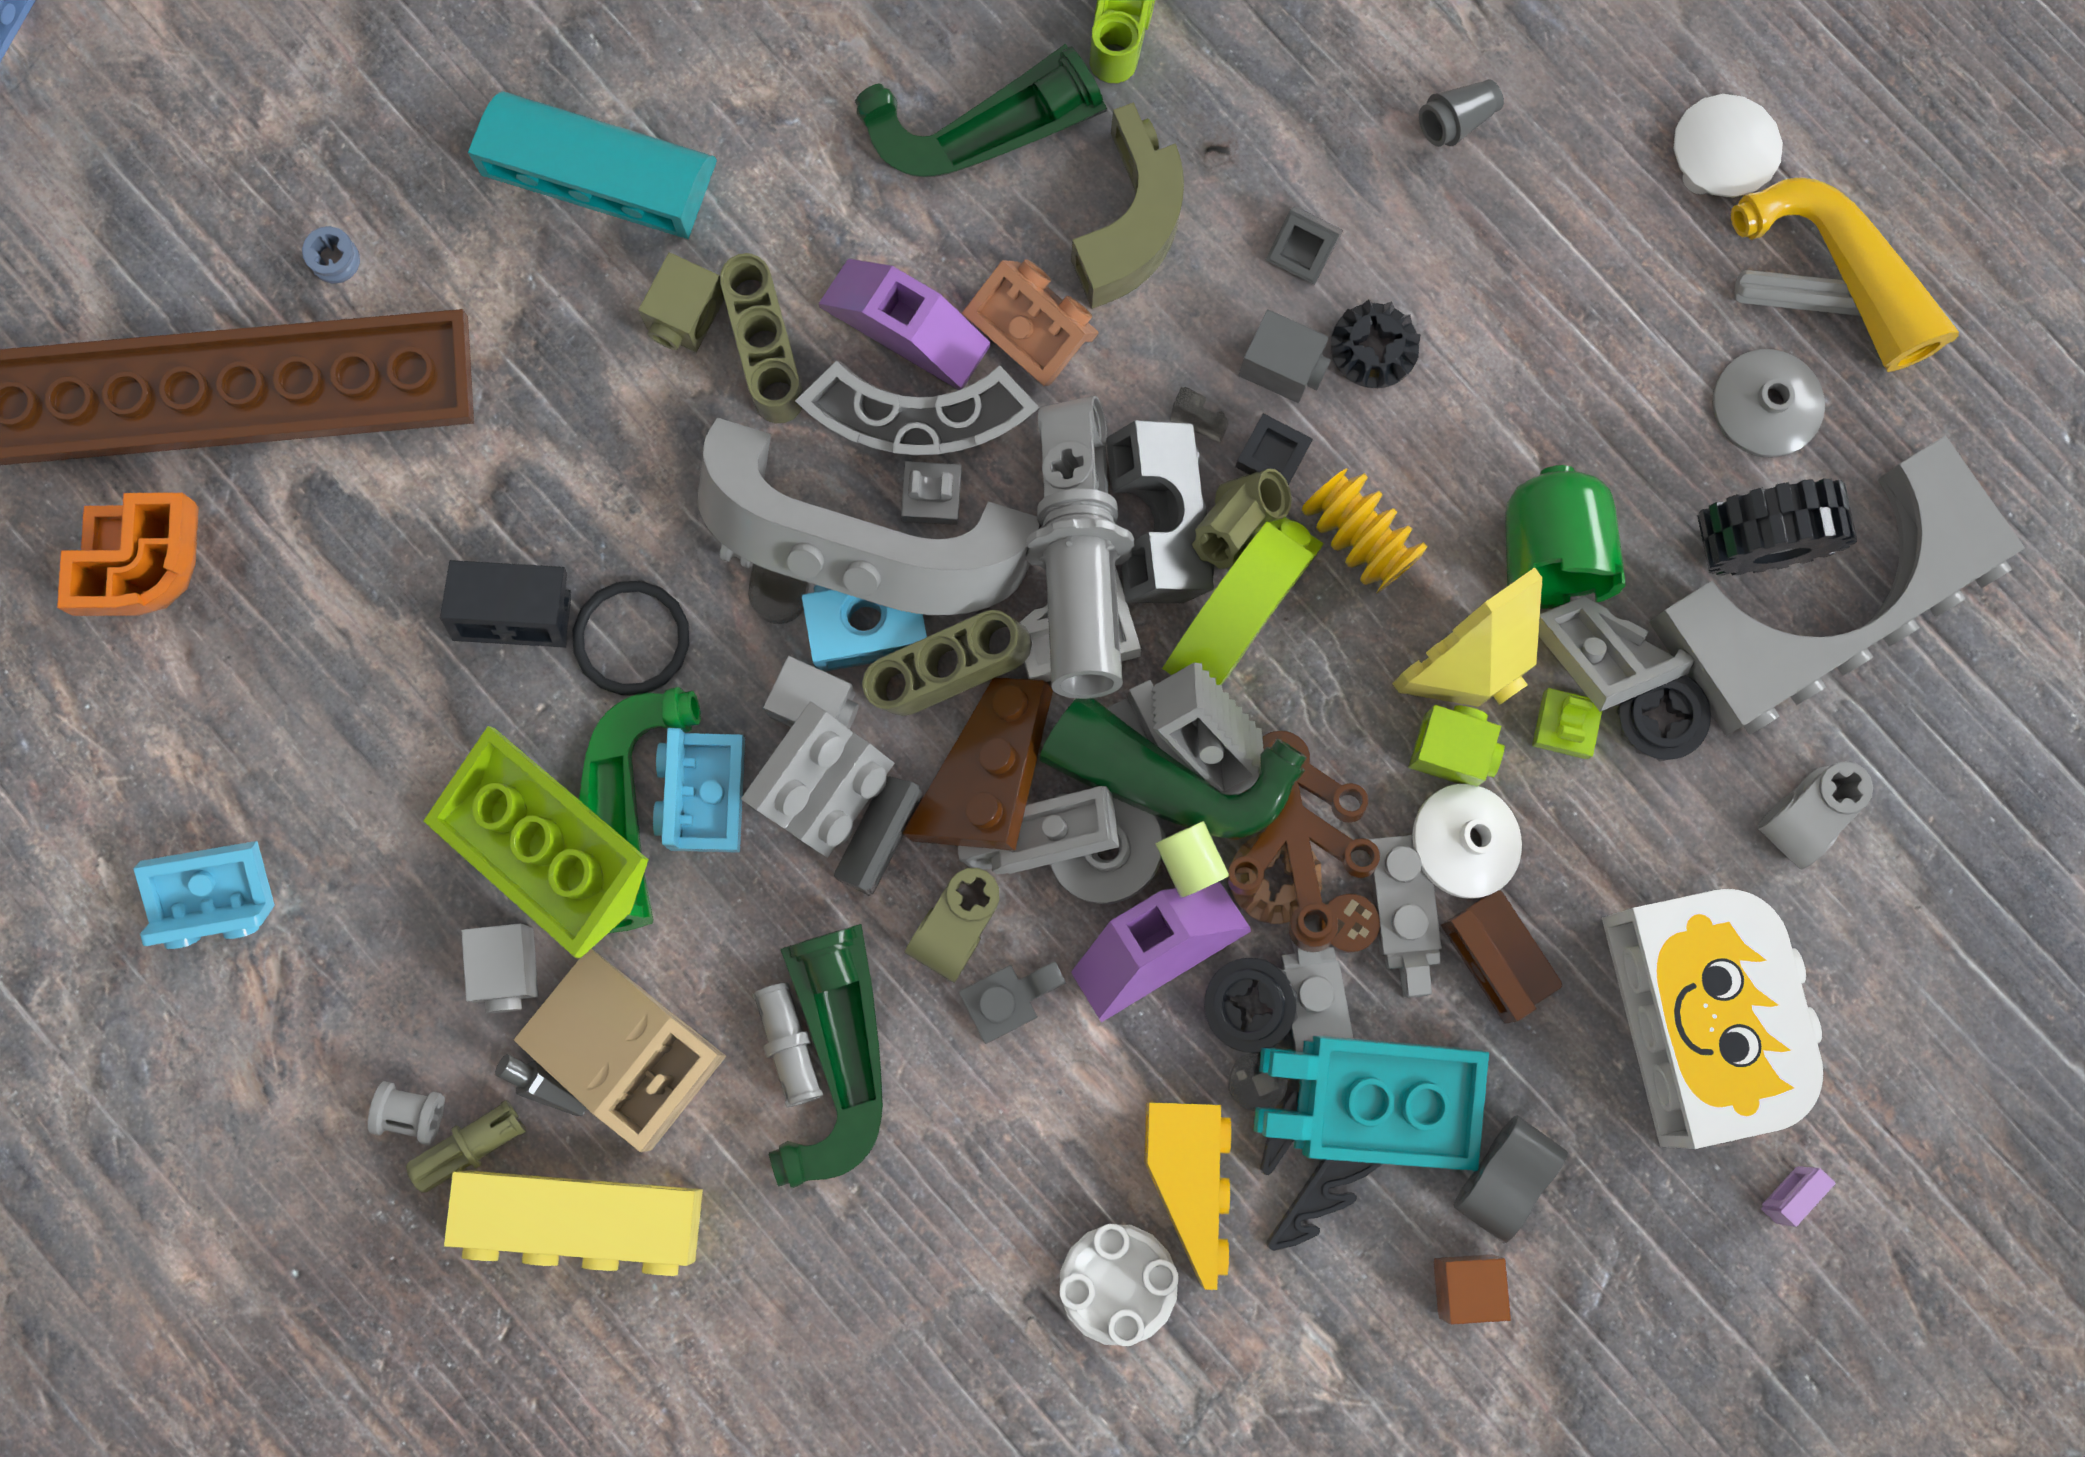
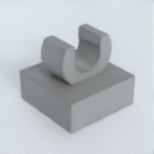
M905 461L901 511L902 522L958 525L962 476L961 464Z

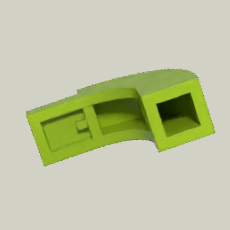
M1287 517L1266 522L1202 607L1162 669L1173 675L1192 663H1202V670L1209 671L1210 678H1216V685H1222L1283 598L1314 560L1324 543L1311 535L1302 524L1292 521Z

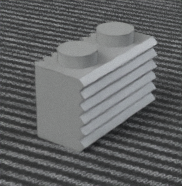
M1192 663L1153 687L1151 690L1154 694L1151 698L1154 701L1152 707L1155 709L1152 713L1155 716L1152 721L1155 724L1153 730L1196 775L1225 794H1239L1255 784L1260 775V754L1264 751L1262 729L1256 728L1255 721H1249V714L1242 713V707H1237L1236 701L1229 699V693L1223 692L1222 685H1216V678H1210L1209 671L1202 670V663Z

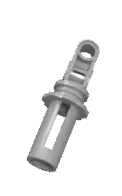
M1090 396L1041 406L1038 410V427L1042 441L1044 498L1037 506V520L1042 528L1035 530L1026 539L1028 551L1025 556L1031 565H1037L1046 571L1052 690L1061 696L1078 699L1106 696L1122 687L1115 565H1121L1128 561L1132 556L1131 548L1134 547L1132 533L1128 529L1115 524L1118 518V506L1115 498L1108 494L1105 451L1107 444L1106 420L1100 400L1097 396Z

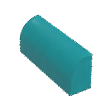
M499 92L489 102L468 151L481 176L688 240L717 162L716 157L508 92Z

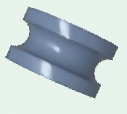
M332 226L320 227L312 231L304 241L302 247L303 259L313 273L322 281L331 284L343 283L357 272L360 264V253L349 236L341 229ZM334 245H337V248L343 254L341 259L337 263L329 259V265L325 266L326 262L320 256L322 251L327 247L334 251Z

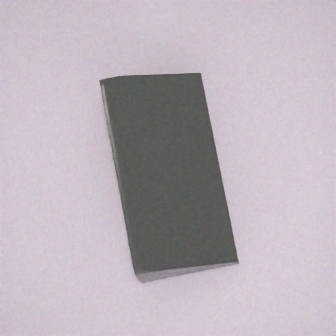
M891 776L886 777L887 782L884 790L870 802L835 870L834 877L838 881L868 896L874 894L904 836L902 834L923 798L920 786L913 782Z

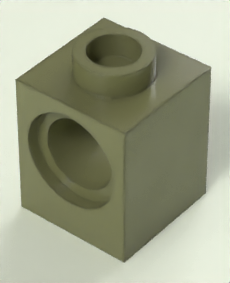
M668 252L638 309L647 330H649L648 336L660 345L672 350H678L681 345L697 352L724 301L720 275Z

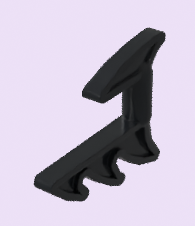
M1290 1092L1281 1109L1297 1111L1299 1092ZM1267 1138L1260 1170L1264 1175H1270L1294 1142L1293 1139ZM1322 1159L1266 1242L1267 1247L1275 1251L1296 1246L1318 1236L1320 1233L1319 1227L1314 1224L1301 1225V1221L1336 1212L1348 1207L1357 1200V1196L1352 1192L1342 1194L1329 1193V1188L1350 1184L1362 1179L1382 1164Z

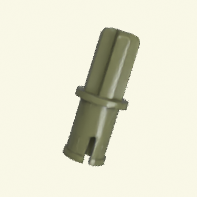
M504 1100L501 1102V1105L461 1129L458 1125L452 1127L453 1135L409 1161L406 1165L408 1177L421 1193L428 1192L451 1178L453 1172L462 1171L470 1165L474 1168L480 1167L482 1165L481 1158L516 1136L526 1133L525 1126L522 1121L517 1120L519 1116L510 1102Z

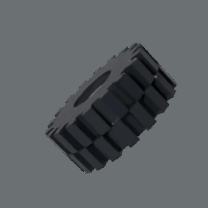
M1823 478L1814 482L1813 479L1801 480L1796 484H1789V482L1780 483L1768 489H1763L1762 487L1750 490L1749 494H1736L1727 497L1725 502H1715L1709 505L1708 509H1702L1699 515H1697L1709 573H1716V575L1721 576L1730 573L1732 576L1742 575L1752 571L1753 573L1765 572L1767 569L1777 568L1778 570L1788 568L1789 565L1796 563L1805 564L1814 561V558H1825L1834 555V551H1844L1850 548V545L1857 542L1846 484L1842 480L1832 481V479Z

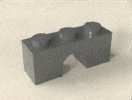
M1135 420L1106 438L1112 493H1130L1140 497L1148 505L1154 518V532H1148L1134 539V547L1131 548L1132 556L1128 561L1121 564L1126 603H1185L1214 590V564L1201 560L1192 546L1196 539L1195 529L1207 515V508L1202 498L1199 475L1200 454L1195 444L1193 424Z

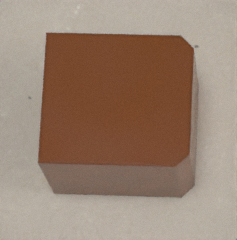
M1493 1254L1434 1258L1439 1319L1451 1325L1511 1321L1505 1258Z

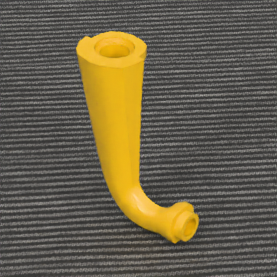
M1790 178L1782 180L1761 192L1747 194L1742 197L1738 205L1733 206L1731 210L1732 225L1739 236L1748 237L1750 240L1762 237L1770 229L1774 221L1787 215H1800L1811 220L1817 226L1844 282L1847 284V288L1887 372H1893L1918 363L1942 349L1946 344L1955 341L1959 336V331L1874 224L1853 201L1833 186L1816 179Z

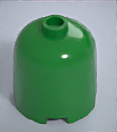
M1555 465L1541 470L1540 475L1531 478L1516 488L1507 502L1505 512L1507 586L1533 568H1536L1542 576L1541 609H1554L1571 602L1570 597L1595 593V602H1602L1619 594L1626 586L1616 507L1611 490L1606 484L1592 475L1575 471L1571 466Z

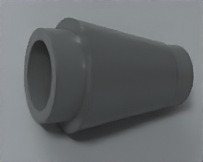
M1487 79L1483 82L1432 94L1428 98L1427 104L1423 105L1419 110V123L1423 134L1435 146L1439 147L1444 144L1447 146L1456 145L1495 112L1502 109L1504 104L1502 91L1496 82Z

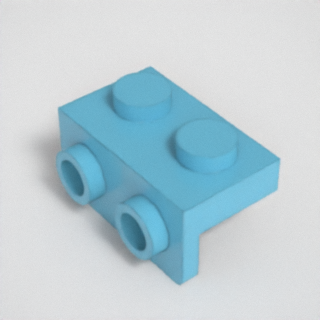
M668 728L667 743H659L656 753L657 777L665 778L664 801H656L654 805L653 831L655 836H662V845L670 851L740 852L741 797L743 796L745 737L743 735L684 733L680 728Z
M258 841L142 860L133 868L149 922L140 933L143 946L163 943L166 949H177L199 941L202 936L222 933L226 939L244 937L256 932L275 906Z

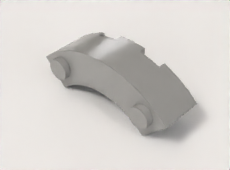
M835 361L795 400L813 418L851 441L875 449L909 455L943 454L986 443L1013 429L1040 408L1000 365L989 375L964 389L934 397H911L880 389L856 375L843 362Z

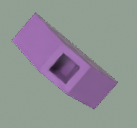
M848 259L819 302V308L958 390L964 388L990 347V342L941 294L891 265Z
M1216 882L1183 898H1180L1176 888L1161 890L1111 920L1071 973L1102 1023L1251 932V929L1220 882Z

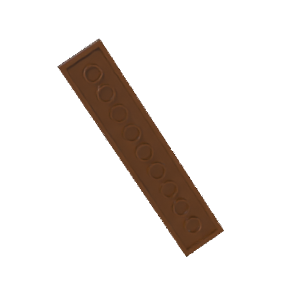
M463 309L0 349V466L474 424L468 316Z

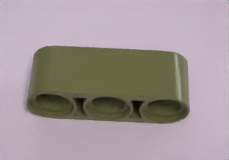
M750 253L735 255L723 265L720 273V284L748 389L761 417L775 424L787 423L795 419L802 410V407L795 400L803 393L772 276L766 262L759 256ZM746 280H756L762 283L758 291L751 295H741L735 292L740 283ZM760 331H770L776 335L775 340L768 346L757 348L749 344L751 337ZM782 382L790 386L786 396L779 400H769L762 396L764 390L772 383Z
M990 610L982 612L876 660L864 673L862 682L864 695L874 706L900 716L915 714L1014 670L1025 663L1032 647L1030 633L1024 625L1002 611ZM1008 627L1011 635L1009 645L1001 653L992 654L989 648L990 637L999 628ZM955 650L958 657L957 667L949 676L941 678L937 669L938 662L946 652ZM902 673L906 682L905 689L900 697L890 701L887 697V685L892 677Z

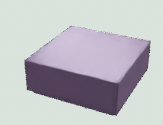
M1795 1167L1765 1200L1761 1210L1776 1224L1797 1227L1836 1183L1821 1168Z

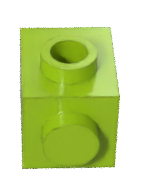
M1434 705L1424 714L1408 768L1457 784H1470L1477 787L1486 781L1487 776L1494 778L1498 772L1505 749L1504 745L1497 743L1502 726L1488 722V715L1476 708L1455 705L1454 709L1450 710Z

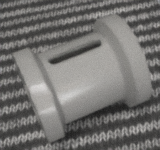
M382 1081L371 1102L368 1115V1131L370 1134L382 1135L384 1131L414 1136L417 1137L420 1144L430 1146L439 1131L444 1113L445 1097L442 1096V1093L431 1092L428 1096L396 1090L394 1083Z

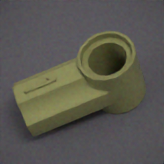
M1266 469L1226 481L1219 485L1215 496V506L1195 529L1196 539L1192 546L1200 559L1214 564L1219 569L1233 566L1266 522L1279 520L1288 515L1291 509L1292 497L1287 480L1277 470Z

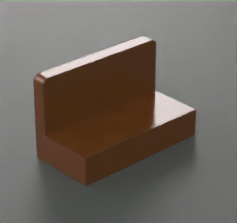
M1501 890L1483 897L1440 925L1504 1024L1521 1020L1537 1009L1535 1007L1536 1004L1561 989L1562 981Z

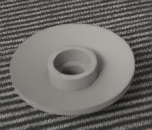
M1759 349L1737 357L1722 371L1713 391V412L1719 428L1736 447L1755 456L1773 458L1786 456L1798 451L1816 435L1824 418L1825 399L1818 378L1803 361L1779 350ZM1768 389L1777 391L1783 398V404L1778 405L1771 402L1768 398Z
M1113 798L1119 841L1118 855L1112 860H1103L1101 852L1052 863L1050 865L1057 880L1072 895L1095 904L1118 903L1138 894L1153 879L1162 859L1155 843L1163 840L1162 830L1156 816Z

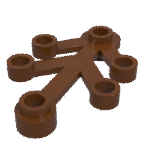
M1273 731L1262 737L1263 749L1272 747L1277 738L1286 742L1307 757L1301 766L1305 769V772L1292 786L1288 801L1280 815L1267 826L1246 856L1238 857L1231 863L1227 880L1230 888L1235 893L1245 896L1254 894L1262 885L1264 871L1283 845L1286 844L1298 908L1293 912L1289 923V934L1293 943L1301 950L1313 953L1320 952L1328 948L1333 942L1338 930V919L1333 909L1322 903L1310 841L1341 861L1345 870L1356 878L1368 877L1376 870L1380 861V852L1372 841L1364 838L1352 840L1305 808L1302 804L1299 786L1330 804L1335 817L1347 823L1356 822L1363 817L1368 806V795L1361 786L1353 783L1341 785L1310 764L1309 749L1299 736L1288 731ZM1345 795H1351L1359 801L1360 808L1355 811L1345 810L1340 805L1339 799ZM1228 838V839H1231V840H1239V839H1242V838ZM1356 850H1363L1370 855L1372 863L1365 867L1358 866L1352 861L1351 853ZM1243 867L1250 868L1255 872L1256 880L1251 884H1242L1236 879L1235 872ZM1308 915L1320 916L1325 922V929L1320 932L1308 930L1304 924V918Z

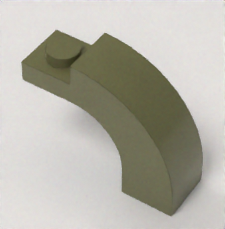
M1134 102L1114 109L1111 125V136L1134 188V201L1127 212L1111 225L1072 239L1071 262L1091 309L1121 298L1143 284L1165 259L1177 232L1184 193L1181 157L1176 143L1159 149V142L1153 124L1148 118L1141 120Z

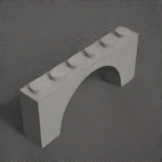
M1946 435L1898 464L1878 479L1892 505L1897 521L1900 548L1899 562L1895 580L1887 598L1876 614L1861 628L1849 633L1825 637H1809L1785 633L1768 627L1745 614L1720 591L1713 580L1670 606L1649 622L1672 656L1675 657L1679 649H1682L1694 658L1695 661L1686 676L1695 681L1703 690L1709 702L1711 715L1725 735L1743 726L1749 735L1780 717L1774 708L1779 703L1789 697L1792 698L1796 705L1802 703L1827 687L1821 677L1836 667L1842 676L1846 675L1873 658L1868 647L1882 638L1888 646L1897 643L1920 628L1914 620L1920 614L1930 609L1932 614L1937 617L1966 599L1960 589L1975 580L1980 588H1983L2012 570L2006 560L2025 549V547Z

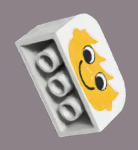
M1720 889L1639 906L1602 917L1660 1147L1698 1149L1779 1131L1796 1124L1810 1112L1819 1097L1823 1083V1064L1818 1043L1822 1039V1030L1817 1014L1811 1007L1807 1006L1802 984L1806 980L1803 959L1798 950L1791 947L1785 925L1770 905L1759 897L1745 891Z

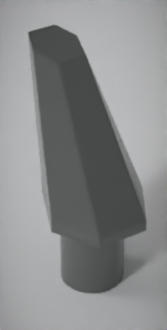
M508 1054L499 1061L495 1075L515 1085L517 1095L575 1116H583L587 1108L536 1061L526 1064Z

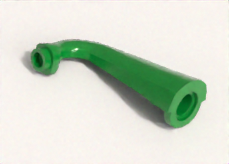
M679 687L667 689L664 694L645 693L634 695L614 705L596 725L585 755L579 800L640 853L642 852L632 752L639 738L650 730L656 728H680L684 733L692 730V726L700 724L701 711L696 694L693 691L684 692ZM645 873L631 913L609 933L638 929L653 923L654 919Z

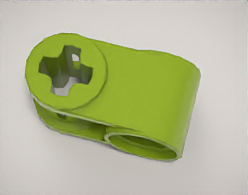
M1097 0L1091 35L1089 65L1093 74L1098 79L1107 83H1120L1128 80L1134 74L1145 31L1150 26L1155 0ZM1109 44H1118L1124 47L1125 49L1121 51H1111L1107 49L1105 46Z

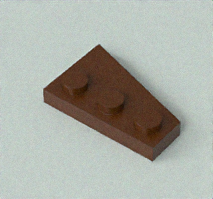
M992 679L903 831V835L912 842L1016 850L1053 693L1052 688L1045 680Z

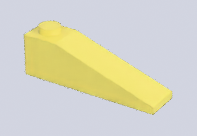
M1533 568L1484 602L1456 626L1450 635L1426 652L1429 658L1422 663L1418 660L1401 673L1392 683L1397 691L1403 694L1479 707L1491 697H1494L1498 704L1501 705L1525 688L1528 684L1522 676L1537 663L1542 576L1536 568Z

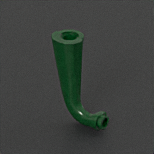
M1066 43L1020 77L930 136L913 135L903 128L897 118V99L890 89L884 88L883 84L878 83L866 88L855 99L857 105L856 113L867 127L871 142L880 157L893 168L915 177H936L975 166L1107 112V107L1103 102L1102 94L1094 77L1072 46L1068 47Z
M1076 698L1052 729L1040 753L1041 762L1091 788L1106 786L1112 793L1113 798L1186 828L1204 821L1211 836L1222 838L1246 837L1269 826L1284 809L1295 781L1305 772V769L1301 766L1307 759L1300 751L1277 738L1272 747H1266L1260 754V775L1255 784L1242 793L1225 794L1131 728L1094 698Z
M862 924L824 934L780 949L818 1053L836 1108L837 1120L829 1136L817 1144L805 1146L786 1141L779 1145V1149L769 1152L771 1166L778 1187L790 1184L791 1188H795L806 1181L826 1180L846 1174L866 1158L875 1145L879 1134L883 1108L880 1050L873 988Z

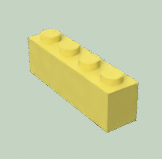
M472 1170L456 1171L452 1175L444 1246L463 1248L461 1258L468 1260L498 1261L499 1251L523 1253L522 1263L529 1265L557 1266L559 1256L583 1257L582 1268L617 1271L620 1260L643 1262L642 1273L676 1276L678 1275L679 1265L688 1266L696 1260L703 1189Z

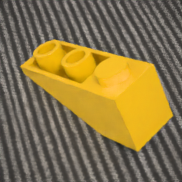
M1146 1103L1144 1163L1200 1285L1205 1290H1217L1218 1275L1227 1276L1229 1268L1228 1239H1220L1218 1235L1219 1214H1229L1230 1180L1229 1178H1220V1153H1230L1231 1118L1221 1117V1105Z

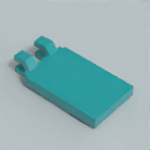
M1313 1035V1041L1304 1040L1303 1052L1289 1049L1261 1048L1260 1072L1268 1073L1271 1077L1300 1079L1297 1111L1281 1108L1256 1107L1253 1131L1262 1133L1265 1137L1293 1139L1294 1148L1302 1149V1155L1313 1159L1478 1171L1489 1052L1479 1049Z

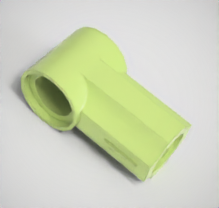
M1204 821L1155 843L1180 898L1202 890L1229 876Z

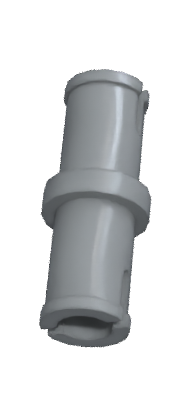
M780 983L758 990L752 996L756 1001L768 1043L763 1046L766 1058H773L786 1100L785 1105L789 1108L816 1100L823 1096V1093L819 1088L807 1046L812 1044L809 1032H802L790 994L791 988L789 983Z

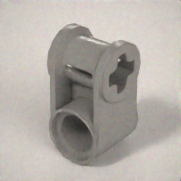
M1847 761L1816 768L1788 796L1777 803L1763 817L1757 829L1799 869L1807 868L1834 844L1839 833L1867 806L1873 793L1871 777L1863 767L1857 763ZM1833 780H1838L1841 783L1837 790V794L1841 798L1839 800H1835L1832 796L1837 788Z

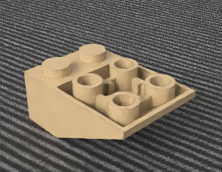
M592 948L576 962L514 1039L523 1050L592 1114L639 1152L651 1151L726 1057L725 1054Z

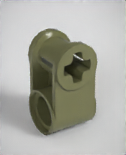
M966 868L956 873L934 908L929 910L904 953L955 983L981 940L980 935L998 906L1000 900L999 887L995 878L987 871L979 868ZM977 879L983 881L986 884L983 893L990 899L989 903L985 907L975 904L970 911L964 910L961 907L964 898L957 892L962 883L972 886Z

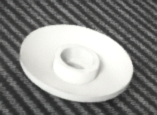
M1455 784L1440 789L1422 804L1414 821L1412 833L1413 849L1421 858L1423 873L1435 886L1452 896L1474 899L1493 894L1511 880L1518 868L1522 853V840L1518 823L1507 804L1488 789L1470 784ZM1472 828H1475L1481 836V847L1476 846L1471 841L1470 831Z

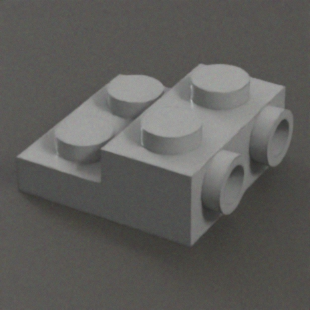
M810 701L741 797V800L828 858L836 846L845 843L850 838L853 832V821L868 800L878 796L884 790L887 782L886 775L895 763L870 743L853 733L828 712Z

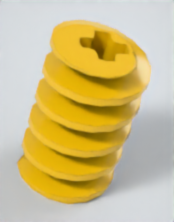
M1346 468L1317 490L1302 506V512L1306 516H1311L1323 511L1316 529L1320 533H1326L1338 528L1331 541V547L1338 551L1353 546L1345 563L1351 568L1367 563L1368 565L1362 573L1360 581L1364 585H1368L1382 580L1383 582L1377 590V594L1413 566L1421 558L1427 546L1423 542L1407 548L1404 543L1412 528L1407 525L1392 531L1389 526L1398 511L1395 508H1391L1377 513L1374 509L1383 494L1379 490L1362 496L1360 491L1368 476L1364 473L1348 479L1345 476L1348 470Z

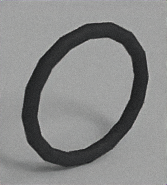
M641 580L616 582L596 591L580 608L572 629L573 653L582 673L599 688L619 695L645 694L665 685L682 667L690 646L689 622L679 602L663 588ZM640 592L657 598L670 610L677 624L678 645L672 661L659 675L642 683L622 684L605 678L592 666L585 651L584 631L590 615L603 601L619 593Z

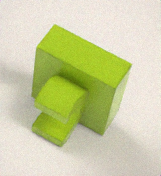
M1548 688L1542 695L1532 746L1588 760L1594 754L1602 711L1598 710L1589 697Z

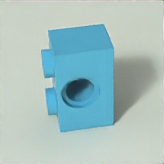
M818 585L814 586V593L802 595L812 660L815 668L824 672L874 663L886 655L927 637L923 614L889 608ZM863 607L874 608L881 614L879 623L867 631L857 630L850 625L853 613Z

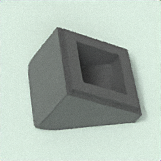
M1294 206L1290 209L1267 255L1266 261L1315 285L1343 230Z

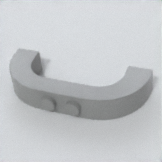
M717 418L706 435L697 492V502L701 517L708 529L724 546L760 567L889 608L926 615H957L989 608L1013 594L1022 584L1028 572L1030 563L1025 557L1028 551L1026 539L1035 530L1040 529L1037 516L988 501L980 521L966 534L948 539L920 538L790 498L772 488L764 480L771 434Z

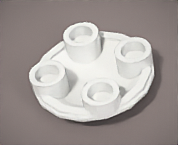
M1719 94L1703 98L1685 111L1675 129L1673 149L1679 168L1683 172L1684 185L1688 190L1695 194H1705L1708 192L1711 195L1735 198L1760 191L1769 183L1781 163L1783 142L1776 122L1762 106L1743 96Z
M1107 1224L1087 1232L1070 1248L1060 1270V1297L1068 1318L1085 1336L1104 1345L1131 1346L1152 1337L1168 1321L1177 1300L1178 1272L1173 1264L1170 1253L1154 1235L1133 1225Z

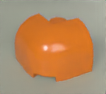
M123 493V505L84 506L81 550H61L57 608L72 616H140L166 609L188 589L196 564L199 511L196 502L184 493Z

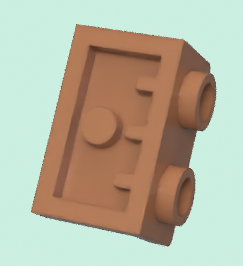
M1027 259L1022 264L1018 261L1002 260L962 314L1043 386H1050L1083 343L1092 342L1099 332L1088 323L1092 315L1083 305L1070 296H1066L1062 300L1047 287L1051 279L1037 265Z

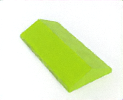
M487 726L423 820L424 823L572 956L582 958L631 913L649 860L498 730Z

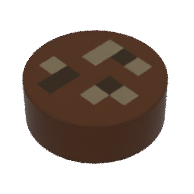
M1343 894L1326 904L1333 909L1338 919V930L1330 947H1334V950L1342 953H1355L1373 943L1379 932L1380 919L1376 908L1368 899L1357 894ZM1321 917L1319 918L1320 931L1325 929V922Z

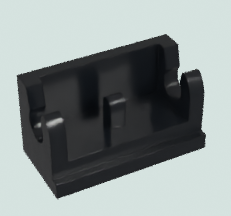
M449 560L440 619L452 641L566 648L571 606V590H566V569L560 566Z

